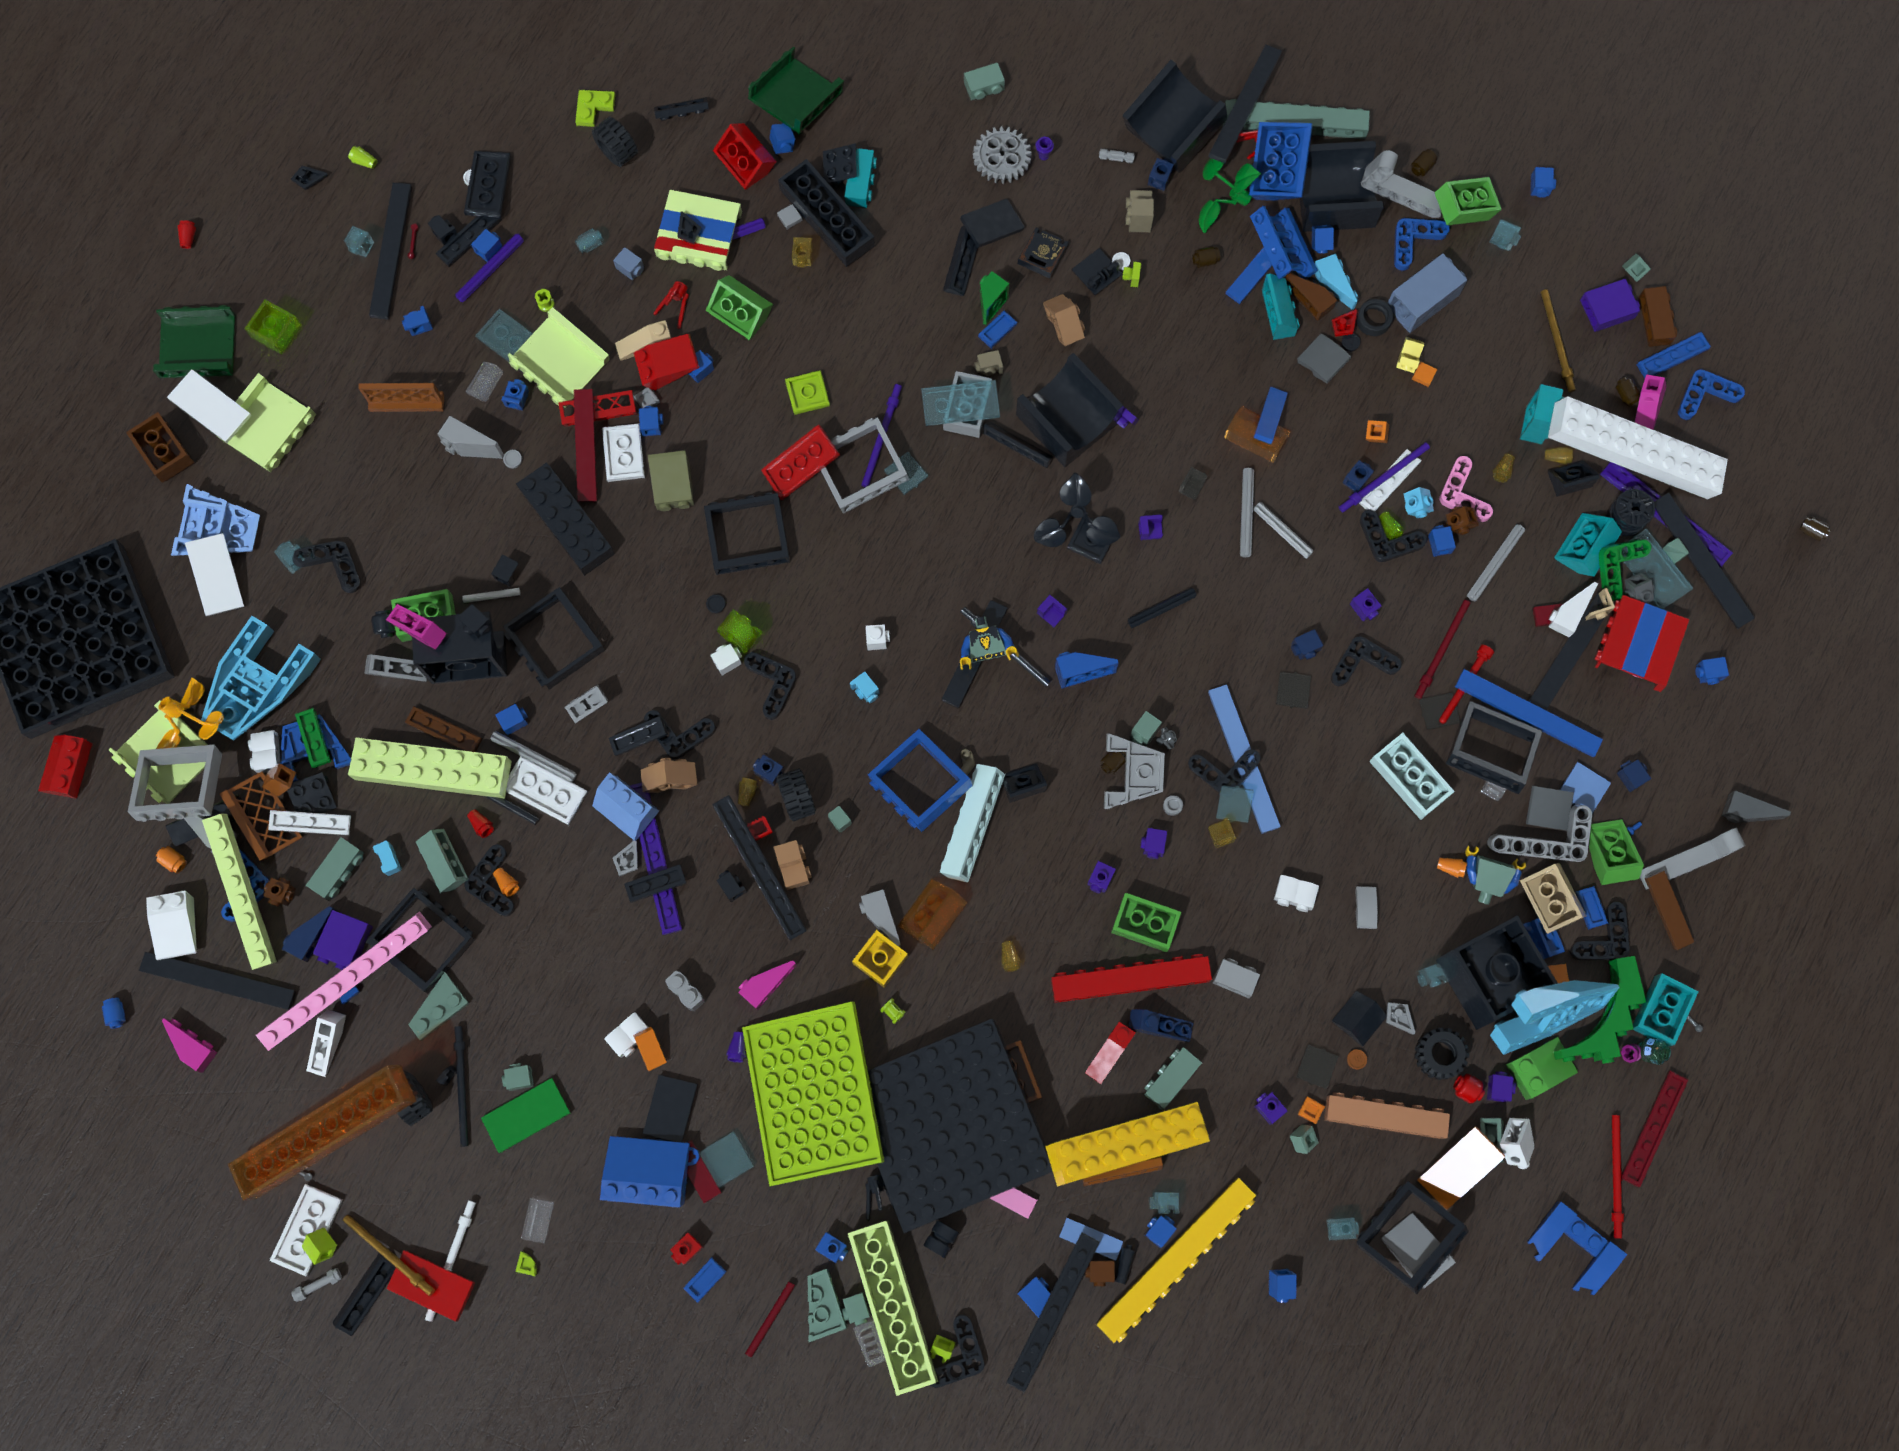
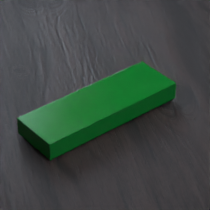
M311 708L295 714L311 767L316 768L332 762L315 709Z

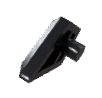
M301 166L292 176L291 180L304 190H307L326 178L328 174Z
M681 211L677 237L694 245L702 228Z

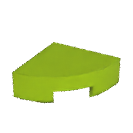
M521 1251L515 1272L536 1276V1263L529 1254Z

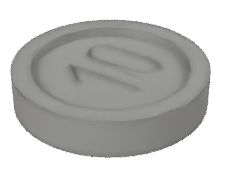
M509 450L504 454L503 462L508 468L514 469L521 465L522 456L516 450Z

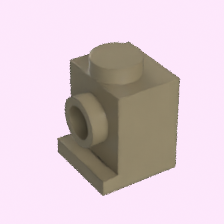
M999 350L977 355V362H974L976 373H980V376H990L996 372L999 375L1003 374Z

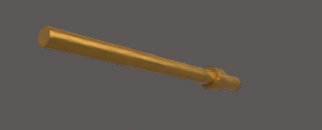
M1547 289L1542 290V299L1562 367V378L1566 382L1568 392H1574L1576 390L1573 381L1574 374L1568 364L1550 295Z
M346 1215L343 1218L344 1223L407 1276L412 1285L422 1289L428 1296L433 1295L435 1289L424 1281L425 1278L420 1273H415L351 1216Z

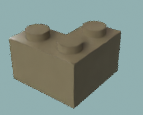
M1130 190V196L1126 197L1127 214L1125 225H1129V232H1151L1154 216L1152 191Z

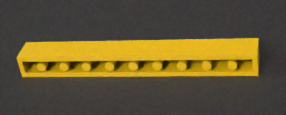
M1239 1178L1235 1179L1096 1323L1099 1329L1113 1343L1116 1341L1120 1343L1128 1335L1126 1330L1130 1326L1134 1328L1142 1320L1140 1316L1145 1311L1149 1313L1156 1306L1154 1301L1159 1296L1163 1298L1171 1290L1169 1286L1173 1282L1178 1283L1184 1277L1183 1271L1187 1267L1191 1269L1199 1261L1197 1257L1202 1252L1206 1254L1212 1248L1211 1242L1216 1237L1220 1239L1227 1232L1225 1228L1229 1223L1235 1224L1241 1217L1239 1213L1244 1208L1248 1210L1255 1203L1253 1199L1256 1195Z

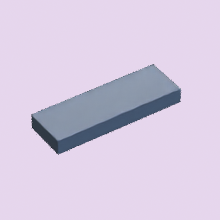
M1066 1218L1059 1236L1060 1238L1076 1244L1081 1232L1100 1242L1095 1251L1096 1253L1116 1261L1123 1241Z

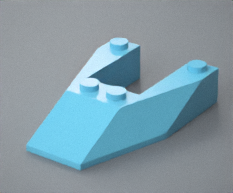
M253 616L247 621L218 663L201 721L205 722L210 713L214 711L221 712L224 715V719L219 724L217 731L232 740L238 738L281 704L310 676L321 660L314 652L298 644L277 675L255 663V658L274 630Z
M1574 980L1534 988L1529 991L1522 990L1516 994V999L1512 1003V1007L1519 1017L1507 1022L1504 1020L1498 1022L1490 1036L1502 1054H1507L1552 1036L1603 1009L1620 987L1617 984Z

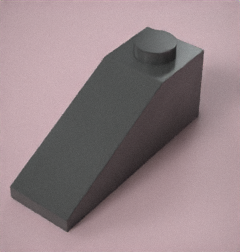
M1738 791L1728 794L1722 816L1727 817V820L1733 823L1779 820L1791 814L1788 810Z

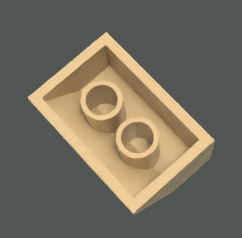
M1556 863L1520 880L1547 934L1587 916L1560 863Z

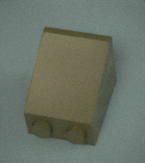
M686 451L648 455L656 509L669 511L671 508L687 509L690 506H694L690 463Z

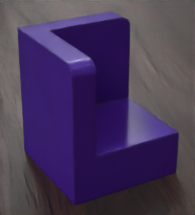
M1162 515L1140 516L1138 522L1140 540L1161 539L1163 537Z
M1051 595L1037 609V614L1052 627H1055L1067 613V608Z

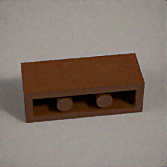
M1666 286L1645 288L1639 295L1648 346L1671 345L1677 337V328L1673 324L1674 313L1670 309V294L1667 293Z

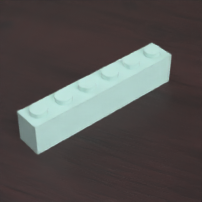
M977 764L972 774L971 782L973 786L966 792V798L960 809L958 821L954 826L951 841L947 846L945 858L941 863L940 873L950 879L968 882L1005 777V774L996 767Z

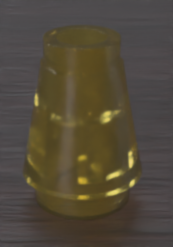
M1566 446L1545 449V460L1565 465L1572 463L1573 448Z
M1505 454L1493 470V478L1496 481L1504 483L1511 478L1515 460L1512 455Z
M742 777V781H739L738 804L749 807L758 787L756 786V780Z
M1003 942L1001 949L1004 971L1012 972L1020 969L1021 962L1013 942Z

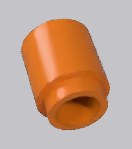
M170 846L162 847L156 854V861L172 873H180L187 864L185 857Z

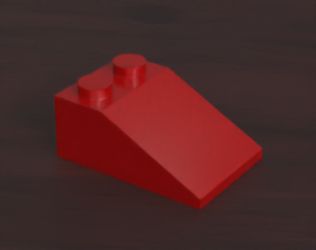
M690 334L649 344L634 352L642 386L655 391L699 368Z

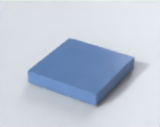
M1577 762L1560 790L1574 792L1572 805L1588 806L1593 813L1611 782Z

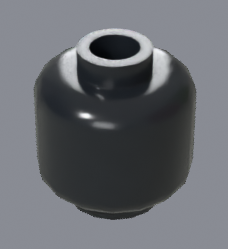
M390 610L375 612V615L371 618L373 632L376 635H381V638L393 637L392 633L396 632L395 626L386 620L391 613Z

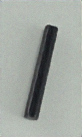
M1189 588L1128 618L1127 622L1131 628H1134L1195 598L1197 594L1194 588Z

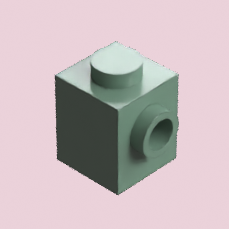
M521 1063L509 1065V1069H505L504 1075H502L503 1086L509 1091L534 1087L531 1066H521Z
M860 1293L843 1299L845 1308H842L845 1321L849 1320L850 1324L855 1322L856 1326L866 1323V1318L870 1317L864 1294Z

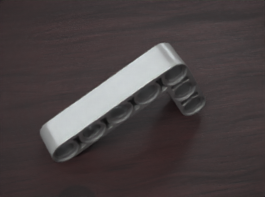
M1383 151L1366 166L1361 182L1362 187L1431 218H1439L1442 212L1434 191L1393 174L1398 158L1395 152Z
M1580 804L1574 805L1570 809L1566 842L1493 834L1488 838L1487 845L1491 850L1498 853L1581 862L1587 857L1592 811L1588 806ZM1582 808L1585 814L1583 818L1579 819L1577 812ZM1581 828L1582 835L1576 838L1575 830ZM1500 838L1502 846L1495 848L1494 841ZM1519 840L1522 846L1519 850L1515 851L1513 845ZM1536 843H1540L1541 850L1535 853L1533 846ZM1559 845L1560 853L1554 855L1553 848L1554 846ZM1578 847L1580 854L1577 857H1573L1572 851Z
M1734 828L1706 843L1642 869L1640 879L1647 890L1649 888L1645 878L1656 872L1664 870L1668 880H1671L1725 857L1746 845L1738 829Z

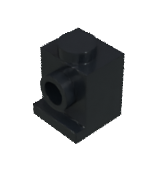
M440 215L434 216L428 222L431 231L443 246L458 234L455 227L447 219L443 220Z
M729 870L719 875L717 882L730 902L747 893L744 886L739 887L742 883L737 875L732 876Z

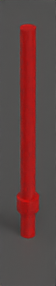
M1612 1115L1613 1213H1611V1222H1614V1238L1622 1239L1624 1214H1622L1620 1116Z

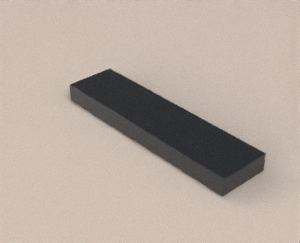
M477 216L437 251L436 255L448 267L452 266L472 248L471 244L485 229L490 232L502 221V218Z

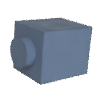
M625 247L613 260L616 269L631 280H634L636 276H640L643 272L644 265L642 259Z

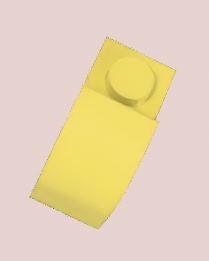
M1406 337L1396 368L1414 373L1419 364L1424 342Z

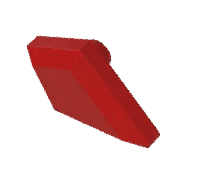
M1357 309L1332 319L1335 337L1354 333Z

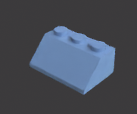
M610 772L598 786L592 805L634 841L638 839L659 812L655 806L633 788Z

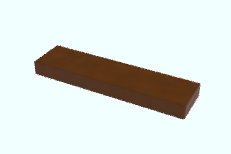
M413 706L405 721L407 725L462 751L476 752L482 741V738L416 706Z
M1661 870L1646 877L1645 881L1674 950H1679L1694 943L1665 871Z

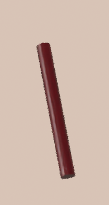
M788 1281L745 1352L747 1356L752 1358L794 1289L795 1285Z

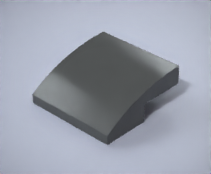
M1320 334L1297 360L1299 364L1311 370L1313 376L1328 384L1351 359V356L1334 341Z
M1532 786L1526 824L1567 831L1574 792Z

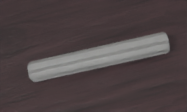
M1259 502L1254 507V511L1305 558L1311 556L1313 549L1262 502Z

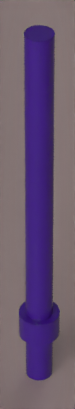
M895 384L892 395L887 401L888 407L882 422V427L886 433L894 409L897 408L899 403L898 397L902 388L899 384ZM878 433L861 484L865 488L870 484L884 442L880 433Z
M1427 443L1421 445L1358 493L1355 492L1349 496V499L1339 506V510L1343 513L1351 506L1359 504L1362 498L1430 449V446Z

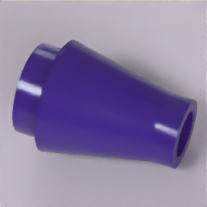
M1041 137L1036 142V149L1041 160H1047L1053 150L1054 143L1049 137Z
M742 1032L733 1033V1038L726 1053L728 1056L727 1060L731 1062L741 1063L746 1057L745 1041Z

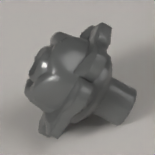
M1167 727L1162 728L1161 737L1156 739L1157 744H1164L1168 749L1174 748V743L1177 741L1175 732L1168 730Z

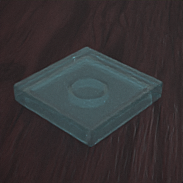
M734 1132L699 1152L719 1188L754 1167Z

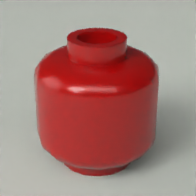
M1470 1074L1458 1076L1453 1085L1455 1095L1470 1104L1477 1100L1480 1101L1485 1094L1483 1082Z

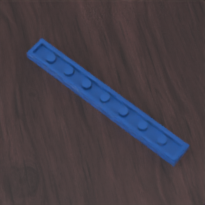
M1465 669L1462 670L1455 688L1591 757L1596 756L1603 739Z

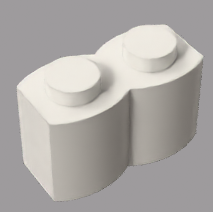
M272 730L251 734V739L248 740L249 749L252 751V758H250L251 769H254L256 773L261 771L267 773L281 762L278 733Z
M1281 875L1274 900L1278 901L1277 904L1288 907L1290 904L1297 906L1296 909L1299 911L1308 912V910H1312L1314 907L1319 886Z
M634 1012L607 1035L605 1041L619 1057L625 1056L627 1058L635 1051L634 1047L637 1045L633 1035L649 1027Z

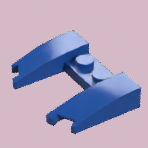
M1561 1201L1556 1202L1527 1243L1531 1244L1534 1242L1539 1253L1534 1257L1540 1262L1563 1233L1594 1257L1571 1289L1579 1291L1580 1287L1590 1289V1294L1595 1295L1618 1268L1627 1254L1577 1217V1214Z

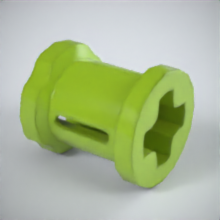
M541 289L535 293V299L540 310L547 312L554 307V300L547 289Z
M893 998L880 1010L882 1013L885 1012L893 1024L897 1023L906 1013L894 1003Z

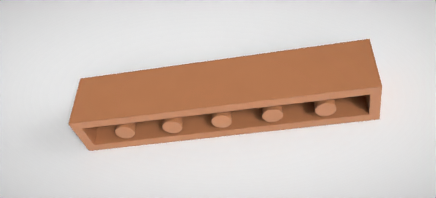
M1335 1092L1326 1098L1324 1121L1438 1139L1448 1138L1450 1114L1444 1113L1443 1109L1432 1108V1111L1424 1110V1106L1412 1105V1108L1404 1107V1103L1392 1102V1105L1384 1104V1100L1372 1099V1102L1364 1101L1365 1097L1352 1096L1351 1099L1345 1098V1094Z

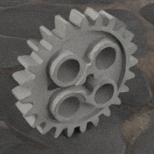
M994 127L993 133L987 130L986 136L981 134L980 140L976 141L977 146H974L975 153H973L974 165H978L977 171H982V177L988 175V181L993 177L995 178V183H997L998 179H1001L1002 184H1004L1005 179H1008L1011 183L1012 177L1018 180V174L1023 176L1024 170H1028V164L1031 163L1030 145H1027V139L1022 140V133L1018 136L1016 135V129L1011 133L1010 127L1006 131H1003L1002 127H1000V131H997ZM991 162H996L997 164H996V165H991L990 163H991Z

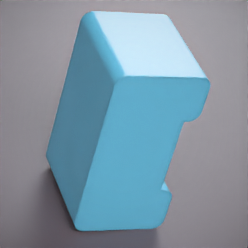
M384 841L373 846L374 852L379 855L381 860V869L384 874L390 876L402 870L392 844Z

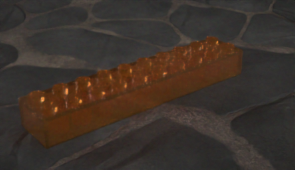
M385 1066L230 1162L228 1167L243 1201L258 1199L416 1102V1098L401 1066Z

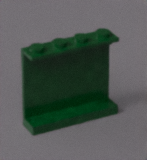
M792 47L789 51H785L778 61H774L767 71L762 72L755 82L753 81L749 85L748 99L800 134L842 94L844 80L838 77L833 83L829 82L795 59V47Z
M220 305L211 308L201 306L200 308L182 307L181 309L165 307L163 309H156L157 314L161 317L159 364H153V372L159 378L185 377L191 369L201 377L233 376L236 314L230 307Z

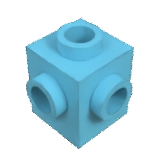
M1418 487L1404 493L1405 509L1408 515L1423 518L1427 516V513L1434 511L1430 490Z

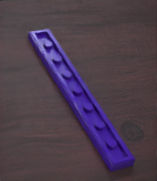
M1610 462L1600 474L1622 492L1638 489L1649 494L1654 502L1661 498L1655 491L1618 464ZM1655 510L1654 517L1665 525ZM1685 516L1719 567H1722L1733 552Z
M642 783L630 785L631 788L652 804L650 793L643 792ZM654 817L639 836L648 875L668 869L656 817ZM673 889L653 895L662 934L666 935L681 931L682 926Z

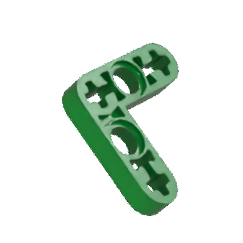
M1636 539L1605 546L1599 551L1602 590L1608 589L1612 601L1619 600L1623 593L1620 562L1647 556L1651 551L1649 541ZM1643 545V549H1641L1640 551L1635 550V548H1639ZM1626 546L1628 548V554L1624 557L1622 555V549ZM1610 569L1614 571V575L1611 579H1609L1607 576V573Z

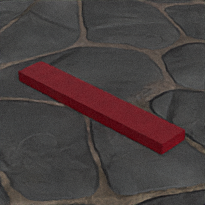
M593 389L574 390L577 499L578 502H597Z
M1671 1070L1667 1072L1621 1174L1622 1180L1638 1188L1641 1187L1688 1079Z

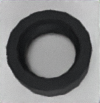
M1368 300L1362 304L1358 311L1356 319L1358 328L1368 336H1380L1389 329L1393 321V312L1388 303L1383 300ZM1370 309L1381 311L1386 318L1384 324L1377 327L1371 326L1364 319L1365 312Z

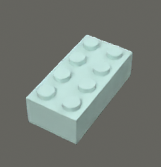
M1403 733L1369 761L1420 820L1455 792Z

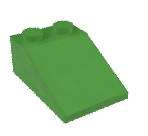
M1623 820L1591 824L1589 849L1594 869L1601 885L1639 879L1644 864Z
M1558 1037L1506 1064L1525 1100L1538 1096L1578 1073L1572 1061L1563 1062V1059L1555 1060L1554 1052L1564 1049Z

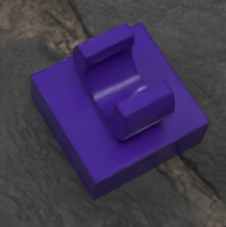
M1123 407L1122 417L1118 420L1117 424L1125 428L1129 422L1135 425L1139 419Z

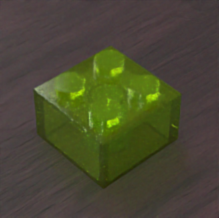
M264 299L244 329L252 339L282 355L301 327V323L295 315Z

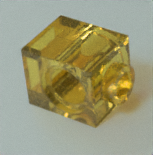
M793 237V265L797 267L811 266L812 238ZM806 252L804 255H799L798 253Z

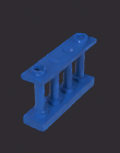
M1262 206L1250 216L1278 279H1282L1291 271H1296L1300 278L1306 280L1318 271L1289 208H1284L1275 216H1269L1266 207Z

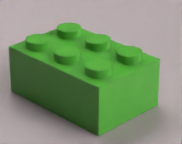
M1489 177L1449 181L1435 192L1446 225L1487 221L1502 210Z
M448 589L391 600L392 610L398 604L424 618L455 615L453 595ZM395 626L396 636L402 642L412 640L411 635Z
M1125 893L1111 933L1168 952L1181 912Z

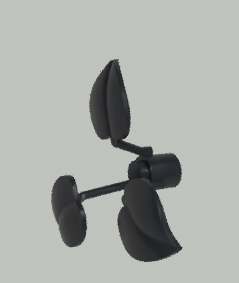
M1075 472L1060 489L1061 500L1066 505L1071 506V511L1062 525L1055 518L1043 520L1034 532V540L1047 547L1060 546L1066 539V532L1062 528L1066 526L1071 516L1075 518L1085 517L1087 524L1090 526L1086 536L1095 544H1112L1119 540L1121 535L1116 523L1107 516L1096 517L1093 520V524L1090 522L1086 507L1091 501L1092 493L1086 481Z

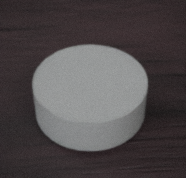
M1169 796L1163 803L1164 811L1171 816L1178 815L1183 808V802L1177 796Z

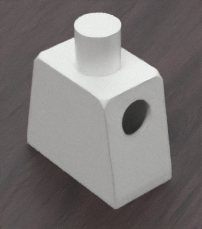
M1509 1118L1500 1146L1507 1164L1517 1165L1520 1169L1529 1167V1161L1534 1150L1530 1120Z

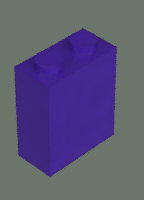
M1626 279L1585 292L1580 299L1594 332L1634 319L1640 312L1639 302L1635 300L1632 294V287L1627 283Z
M332 910L313 954L318 956V961L329 964L330 961L336 963L335 967L342 970L361 955L373 926Z

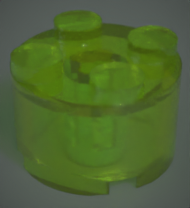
M734 609L717 628V632L727 642H731L744 654L763 633L756 626L752 627L750 625L751 620L745 615L741 616Z

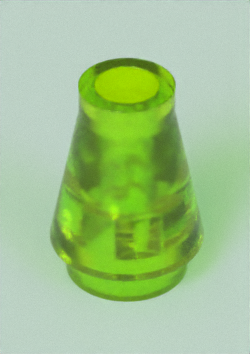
M1388 511L1379 516L1387 538L1393 540L1403 534V527Z

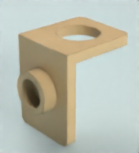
M1607 588L1599 593L1604 608L1589 613L1585 617L1586 620L1605 618L1615 608Z

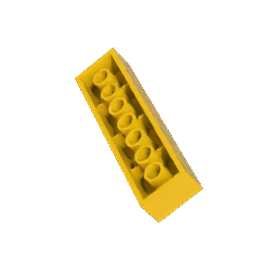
M1198 1102L1059 1141L1045 1147L1058 1187L1209 1142L1210 1139Z

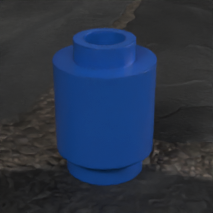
M111 998L103 1001L102 1011L105 1026H110L111 1029L123 1026L122 1023L126 1022L123 1003L120 1002V999Z

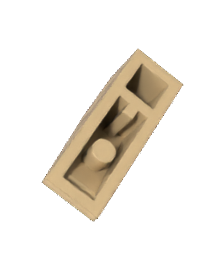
M666 320L647 325L616 342L615 345L620 361L634 357V352L649 344L671 339Z

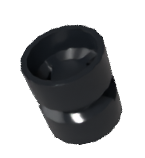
M937 1220L932 1228L933 1235H928L923 1246L946 1258L951 1249L949 1244L955 1242L959 1233Z

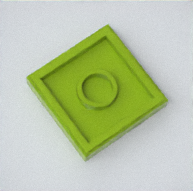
M821 370L785 379L794 415L830 406Z

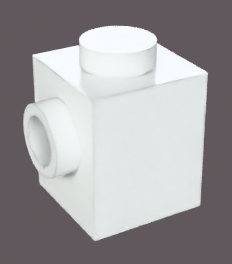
M885 624L866 626L867 649H887L886 642H890L889 630L885 631Z
M731 644L727 646L722 645L716 649L717 652L711 654V658L721 675L741 665L739 658L742 655L737 647L733 649Z

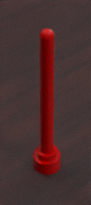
M1481 645L1477 650L1478 658L1469 672L1476 675L1482 664L1491 659L1494 651L1486 645ZM1459 689L1456 691L1441 715L1440 723L1445 724L1465 692Z

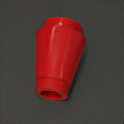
M181 220L179 225H177L180 247L191 249L196 232L195 223Z
M476 809L468 813L467 817L477 836L486 838L494 831L493 823Z

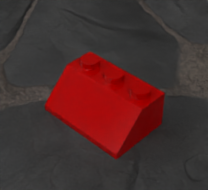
M745 123L730 124L713 149V152L744 189H748L768 175L776 163L775 159Z
M54 736L38 791L77 799L92 743L84 738L74 736Z

